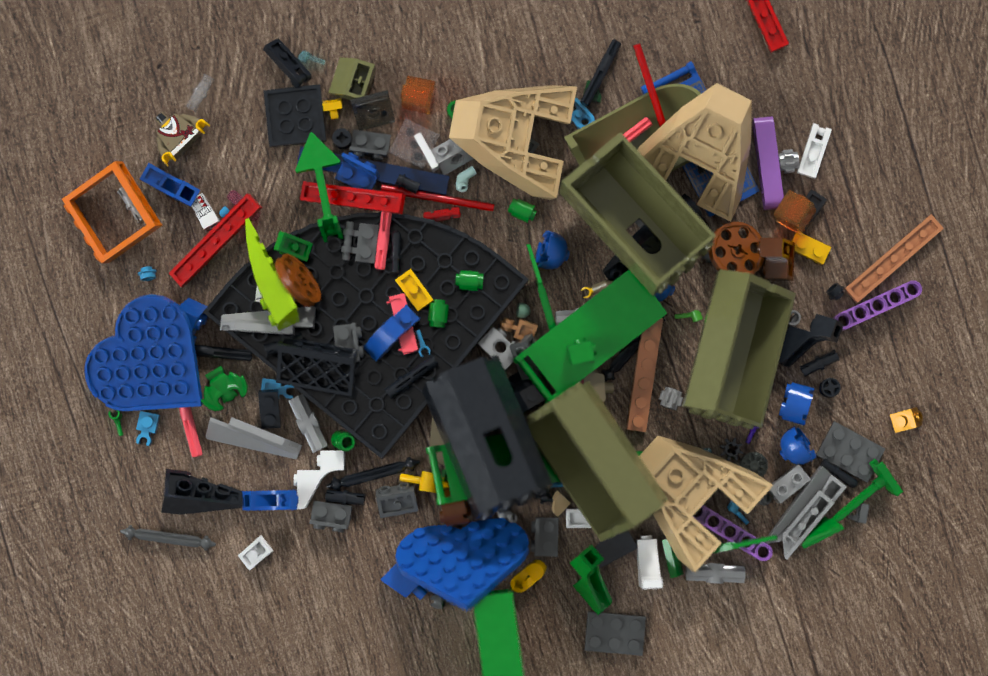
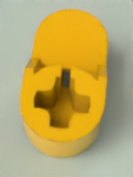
M534 560L512 578L510 582L511 588L517 593H522L530 588L546 573L545 563L541 560Z

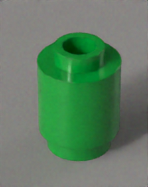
M513 198L507 212L511 213V216L528 223L529 220L533 221L537 210H534L535 205L522 199L517 200Z
M460 270V274H456V286H459V290L478 291V289H483V274H479L478 271Z
M434 299V303L429 304L428 321L430 322V327L445 328L449 305L445 304V300Z
M338 430L333 433L331 443L335 448L347 452L354 447L355 438L351 433Z

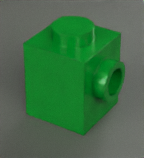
M585 338L574 340V344L567 346L571 365L595 360L594 355H597L595 343L591 344V340L586 341Z

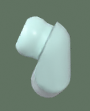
M473 166L457 175L455 186L459 192H466L468 189V179L477 174Z

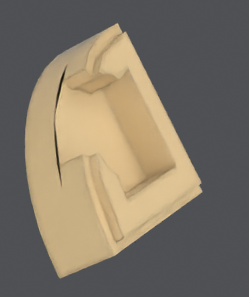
M557 490L552 498L551 510L558 517L571 503Z

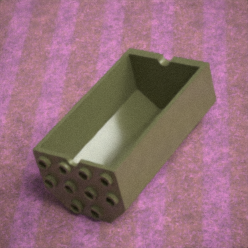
M621 132L561 182L559 190L561 196L652 295L656 293L661 294L669 284L673 286L680 279L679 277L683 272L687 274L694 267L697 259L701 255L705 256L714 245L713 241L716 235ZM640 219L661 243V250L656 254L647 253L626 229Z
M719 269L716 273L682 407L689 409L691 414L699 416L701 414L703 418L710 420L714 418L717 421L725 422L732 426L738 427L740 425L752 430L754 426L762 428L796 293L778 285L770 284L769 281L750 273Z
M589 381L583 385L581 382L577 383L526 417L528 419L527 425L536 446L601 542L618 533L634 528L668 501V498Z

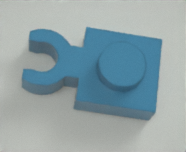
M262 378L261 390L278 389L279 398L280 394H283L288 399L293 398V395L286 393L287 388H295L292 385L281 386V383H276L274 379Z
M140 411L136 430H140L141 434L136 438L137 444H140L141 439L144 437L147 439L146 446L152 444L150 434H156L160 415Z

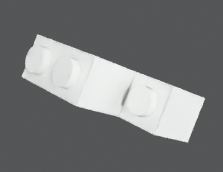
M320 451V455H317V466H320V470H297V474H294V486H297L299 498L297 509L308 507L322 479L327 474L333 471L345 470L344 451Z

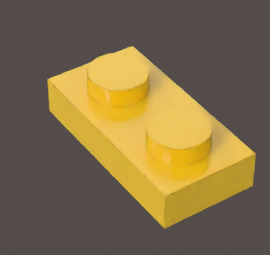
M799 231L795 232L792 242L795 243L796 253L820 265L824 264L831 250L830 246Z
M411 269L395 280L418 312L434 301Z

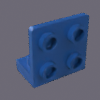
M349 152L348 155L343 153L341 155L343 163L335 179L353 188L373 190L379 178L376 166L368 161L364 164L353 153Z

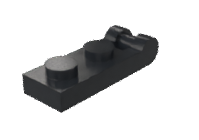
M279 38L264 46L263 50L289 77L294 87L297 88L303 82L306 83L311 80V73Z

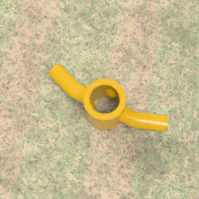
M422 471L421 477L408 474L400 475V481L419 484V490L436 493L433 473ZM442 481L443 488L449 487L448 481Z

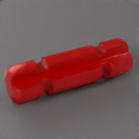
M452 207V210L446 208L435 210L434 213H431V211L424 212L423 218L438 222L450 220V217H453V219L460 218L461 214L459 207Z

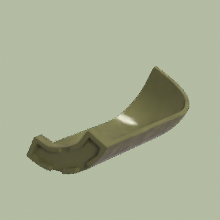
M668 84L655 88L666 121L681 107L701 94L697 89L685 84ZM647 92L564 138L573 157H575L580 166L586 160L592 158L598 150L620 132L622 134L626 133L645 117L650 119L652 126L630 142L637 150L660 127L649 93ZM679 156L672 171L690 161Z

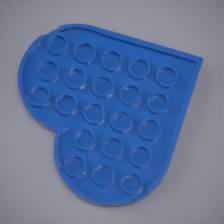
M144 295L129 302L118 315L115 335L100 341L87 356L84 370L85 379L93 396L99 398L105 403V406L118 411L202 406L201 399L203 398L193 332L185 311L173 300L160 295Z
M504 518L472 521L461 530L452 526L434 525L417 528L414 532L407 535L397 547L396 562L399 571L407 579L469 611L525 561L529 553V541L522 527L514 522H508Z

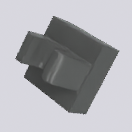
M862 503L855 509L856 513L848 515L847 518L857 523L866 524L869 504Z

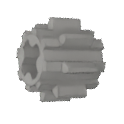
M793 149L783 150L782 153L778 154L780 171L794 173L796 169H799L798 152H793Z
M666 387L665 391H661L659 400H661L660 405L677 410V407H680L683 401V397H681L682 392Z

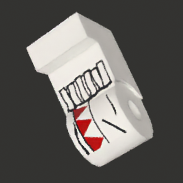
M199 194L192 207L200 224L207 232L213 229L220 220L204 194Z

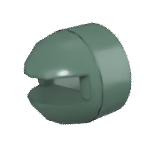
M518 303L516 318L528 317L531 312L530 307L525 303Z

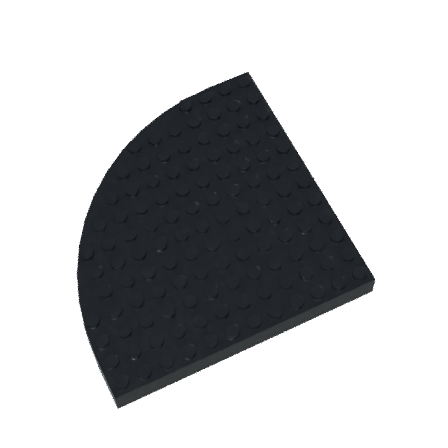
M381 212L337 216L342 234L343 230L346 229V222H354L353 230L358 231L360 223L379 225L380 227ZM392 213L384 270L375 269V264L355 262L356 254H350V261L342 260L341 246H344L345 235H343V239H339L338 234L328 236V242L324 243L318 222L293 231L289 234L313 243L308 261H300L311 272L321 292V300L314 305L316 308L314 329L295 327V335L301 333L303 340L335 345L333 326L356 322L357 327H361L362 338H359V346L364 347L376 331L394 316L391 304L387 305V302L390 301V296L404 293L395 280L409 269L414 272L433 300H445V304L449 305L445 328L430 327V322L428 321L429 304L418 312L405 295L408 307L420 318L413 325L418 350L420 345L415 331L420 330L425 345L430 348V355L427 348L421 349L422 356H420L419 351L403 355L402 351H398L401 348L399 339L377 362L364 350V357L355 366L352 397L297 386L293 387L381 459H384L428 405L422 392L425 383L431 379L437 381L436 378L441 373L460 366L529 282V279L479 240L448 225L409 214ZM395 230L401 233L400 273H390L392 260H390V256H392L391 234ZM352 237L351 247L357 248L358 237ZM276 242L266 248L268 257H271L274 267L276 260L283 255L279 251L274 250ZM250 261L228 281L203 311L204 314L219 326L221 316L225 314L268 311V309H263L260 302H255L257 284ZM460 270L478 271L479 274H483V289H478V291L459 290V286H456V274H460ZM295 299L297 308L306 307ZM226 331L276 373L278 353L267 356L264 344L280 340L282 336H293ZM283 353V358L288 363L294 360L291 354ZM432 355L439 365L409 385V389L402 390L391 399L384 389L398 380L397 377L405 375ZM309 357L301 359L307 367L313 363ZM323 360L320 362L325 370L332 367L329 361ZM297 362L291 365L296 373L303 370ZM343 364L339 367L346 374L350 371L351 365ZM316 365L309 369L315 377L322 373ZM287 369L282 371L283 378L290 379L293 377ZM335 369L329 372L334 380L341 377ZM306 372L299 376L304 382L312 380ZM325 376L319 379L322 385L328 386L331 384ZM344 379L337 383L342 389L348 390L349 385Z

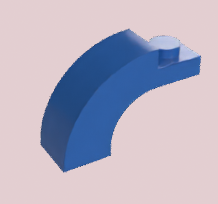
M148 163L139 179L163 194L190 207L200 192V189Z
M405 305L376 331L364 345L363 349L377 362L420 318Z
M297 490L242 491L243 511L297 510L299 502Z

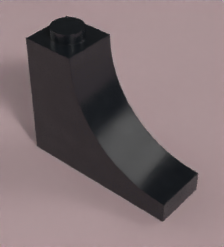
M628 530L602 542L599 541L594 547L604 558L600 563L599 569L637 549Z

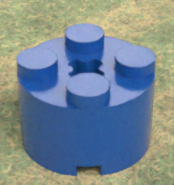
M794 382L787 384L784 394L787 402H782L779 416H782L783 420L805 425L806 420L803 419L807 418L813 396L810 393H813L815 388Z

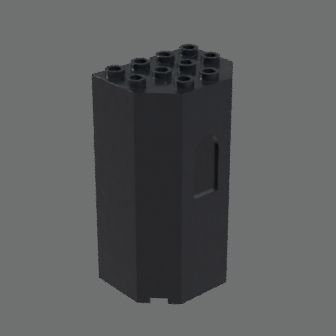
M498 355L490 357L491 360H488L487 357H481L447 370L436 378L437 381L434 379L427 381L422 390L475 520L481 518V521L493 517L492 515L497 511L500 514L509 511L513 504H517L519 507L528 503L532 497H535V499L546 496V493L553 486ZM501 428L512 454V462L509 466L499 467L495 464L483 433Z

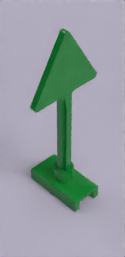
M311 132L295 171L298 174L315 170L324 215L322 219H317L325 243L328 242V236L338 234L339 239H343L337 215L331 214L323 168L339 165L341 161Z
M527 244L533 273L538 284V294L550 331L556 326L531 245Z
M873 459L869 463L878 477L872 481L870 486L837 512L833 518L830 519L823 516L801 545L803 549L842 531L844 527L838 522L848 516L877 490L880 491L885 487L888 493L897 497L903 492L883 462L878 463L876 459Z
M777 535L747 539L741 542L723 543L712 554L775 540ZM662 540L670 578L684 575L681 561L676 557L668 540Z

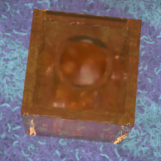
M407 75L400 97L402 99V109L430 115L436 91V82Z
M788 190L775 210L774 216L778 223L802 235L816 213L814 203L808 198Z

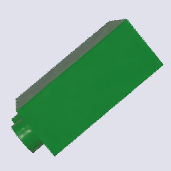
M512 588L490 591L474 605L483 676H524Z

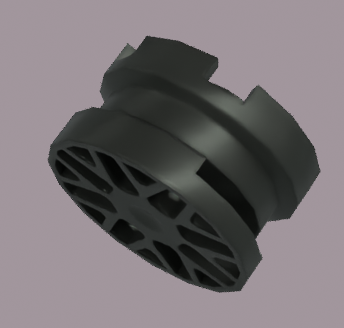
M749 452L741 458L739 466L762 477L768 469V462L761 453Z

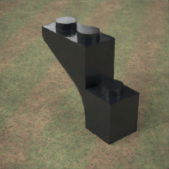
M816 314L815 319L812 320L810 332L789 325L778 363L782 366L790 367L816 343L821 341L837 343L844 325L836 319Z

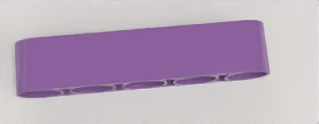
M773 116L753 118V132L764 210L784 208V195Z
M909 281L834 316L833 319L845 318L846 325L842 331L918 297L922 292V286L917 281ZM909 285L915 288L914 295L908 293L907 288ZM891 293H895L898 296L897 303L890 300ZM874 301H878L881 304L880 311H876L873 308ZM856 309L863 311L864 316L862 319L856 317Z
M704 505L700 507L701 514L698 517H694L702 526L728 542H741L745 536L750 539L756 538ZM711 516H715L718 520L717 525L714 527L708 524V519ZM728 526L734 529V534L731 537L725 535V528ZM765 542L749 545L748 547H739V549L761 561H767L772 557V549ZM760 547H765L767 549V555L765 557L761 558L758 555V549Z

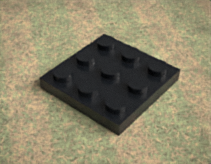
M320 84L299 86L297 88L263 90L270 148L306 144L311 132L322 142H327Z

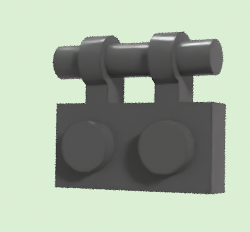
M346 222V229L343 230V235H345L344 246H341L342 260L350 261V254H356L355 262L375 264L379 225L360 223L358 231L353 230L354 222ZM352 237H358L357 248L351 247Z

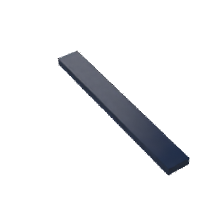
M302 146L300 147L297 164L304 149ZM334 153L340 159L341 164L325 167L323 171L337 174L343 163L342 154ZM359 158L364 164L368 161L376 166L379 173L377 182L395 185L399 174H405V177L421 183L418 190L446 195L450 176Z

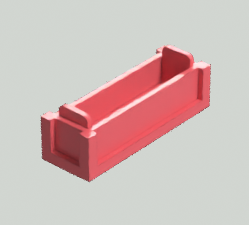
M404 293L390 296V301L387 302V305L391 304L393 315L407 305ZM412 326L399 338L401 348L398 351H402L403 355L419 351Z

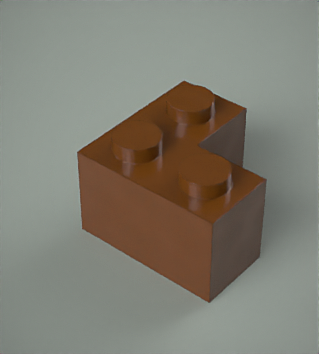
M760 238L758 254L761 258L766 259V265L763 267L765 279L770 281H793L794 242L785 238Z

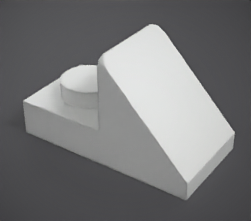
M261 535L244 549L238 557L250 571L274 551Z

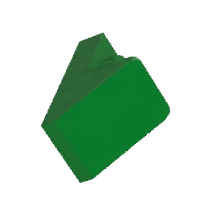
M279 231L274 250L279 251L280 254H290L299 260L307 262L313 243Z

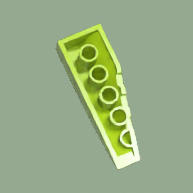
M247 218L245 219L247 247L255 281L262 297L259 301L264 310L268 309L270 313L268 319L271 325H276L278 331L300 321L297 306L279 279L271 257H268L266 248L263 243L259 242L260 238L250 219Z

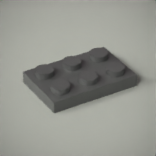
M833 421L816 456L823 460L827 459L834 466L837 465L845 472L868 483L874 472L869 463L873 459L879 462L885 448Z
M588 611L584 650L643 656L646 616L603 612L597 615L595 612Z

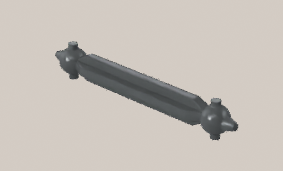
M132 525L120 530V533L124 534L128 540L136 537L139 540L189 547L201 546L205 551L210 547L216 546V543L211 541L208 536L201 539L197 536L141 528L135 530Z

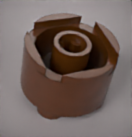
M449 487L444 488L445 497H451ZM467 500L441 505L442 511L439 512L440 521L446 524L447 527L471 523V520L468 519V516H471V508Z

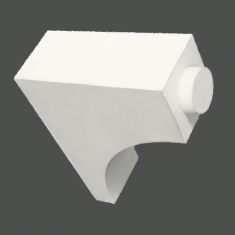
M652 535L640 536L641 539L636 540L639 587L642 589L663 588L658 561L657 539H652Z

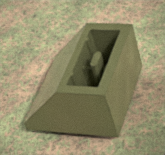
M340 57L328 93L357 103L360 101L366 102L376 72L375 64L355 58Z

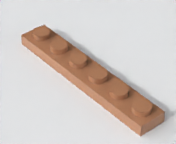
M932 214L929 215L844 290L857 304L944 228Z
M663 318L640 334L626 425L627 430L646 432Z

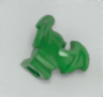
M222 366L206 374V378L210 380V387H204V399H201V402L212 411H221L224 409V406L219 403L220 397L223 403L232 401L238 396L234 389L239 391L241 397H245L248 385L244 376L241 375L239 377L233 372H229V375H226Z

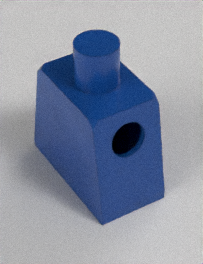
M397 563L381 578L385 584L405 598L412 592L421 600L428 593L424 587L403 576L398 569Z

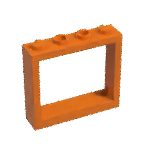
M114 161L62 199L65 204V210L72 215L75 220V226L82 231L85 242L92 247L95 258L101 263L112 262L163 226L122 161ZM114 173L146 226L109 252H106L75 200Z

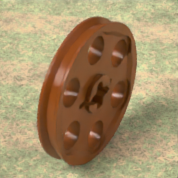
M730 222L714 232L716 237L713 241L714 245L709 251V257L717 271L719 269L728 270V263L734 264L736 272L755 274L760 269L764 259L760 257L758 252L753 253L750 246L752 243L758 246L761 236L752 226L743 222ZM740 228L746 231V238H741L739 236L738 232ZM722 231L728 232V240H724L721 237ZM738 247V251L740 253L736 254V250H734V248ZM716 248L723 250L724 255L722 258L717 257L715 253ZM745 261L752 263L753 268L751 271L745 268Z
M284 254L276 260L275 268L278 277L293 298L306 307H312L321 300V292L315 278L300 260L290 254Z

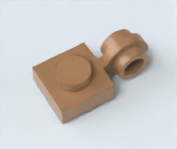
M506 317L500 321V328L511 332L512 329L515 330L513 337L522 340L528 334H533L534 337L538 324L519 319L517 325H514V320Z

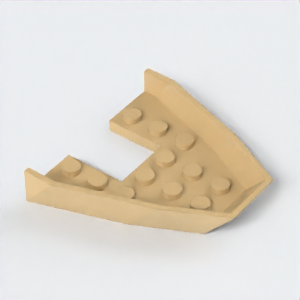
M716 83L681 107L639 146L638 152L665 181L679 156L712 172L713 175L701 194L697 205L731 222L742 198L751 145L752 100Z
M550 85L496 90L456 100L449 138L482 166L527 194L546 200L556 199L564 161L528 152L534 117L570 124L577 86Z
M657 436L640 455V458L668 498V501L654 512L653 515L676 557L692 572H696L721 544L717 538L693 517L709 497L719 489L743 512L748 514L773 486V484L755 472L699 447Z

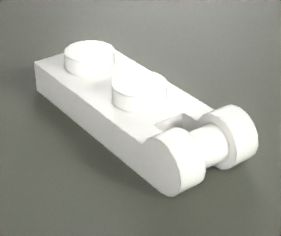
M813 123L797 174L812 179L816 178L832 129L827 127L824 129L819 127L818 124ZM816 134L821 135L822 140L816 139Z

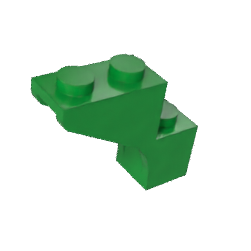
M591 544L573 559L570 565L582 577L573 587L594 612L599 615L613 601L599 570L600 563L604 558Z

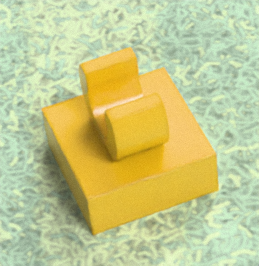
M342 98L323 101V111L330 110L331 119L339 118L338 109L343 108Z

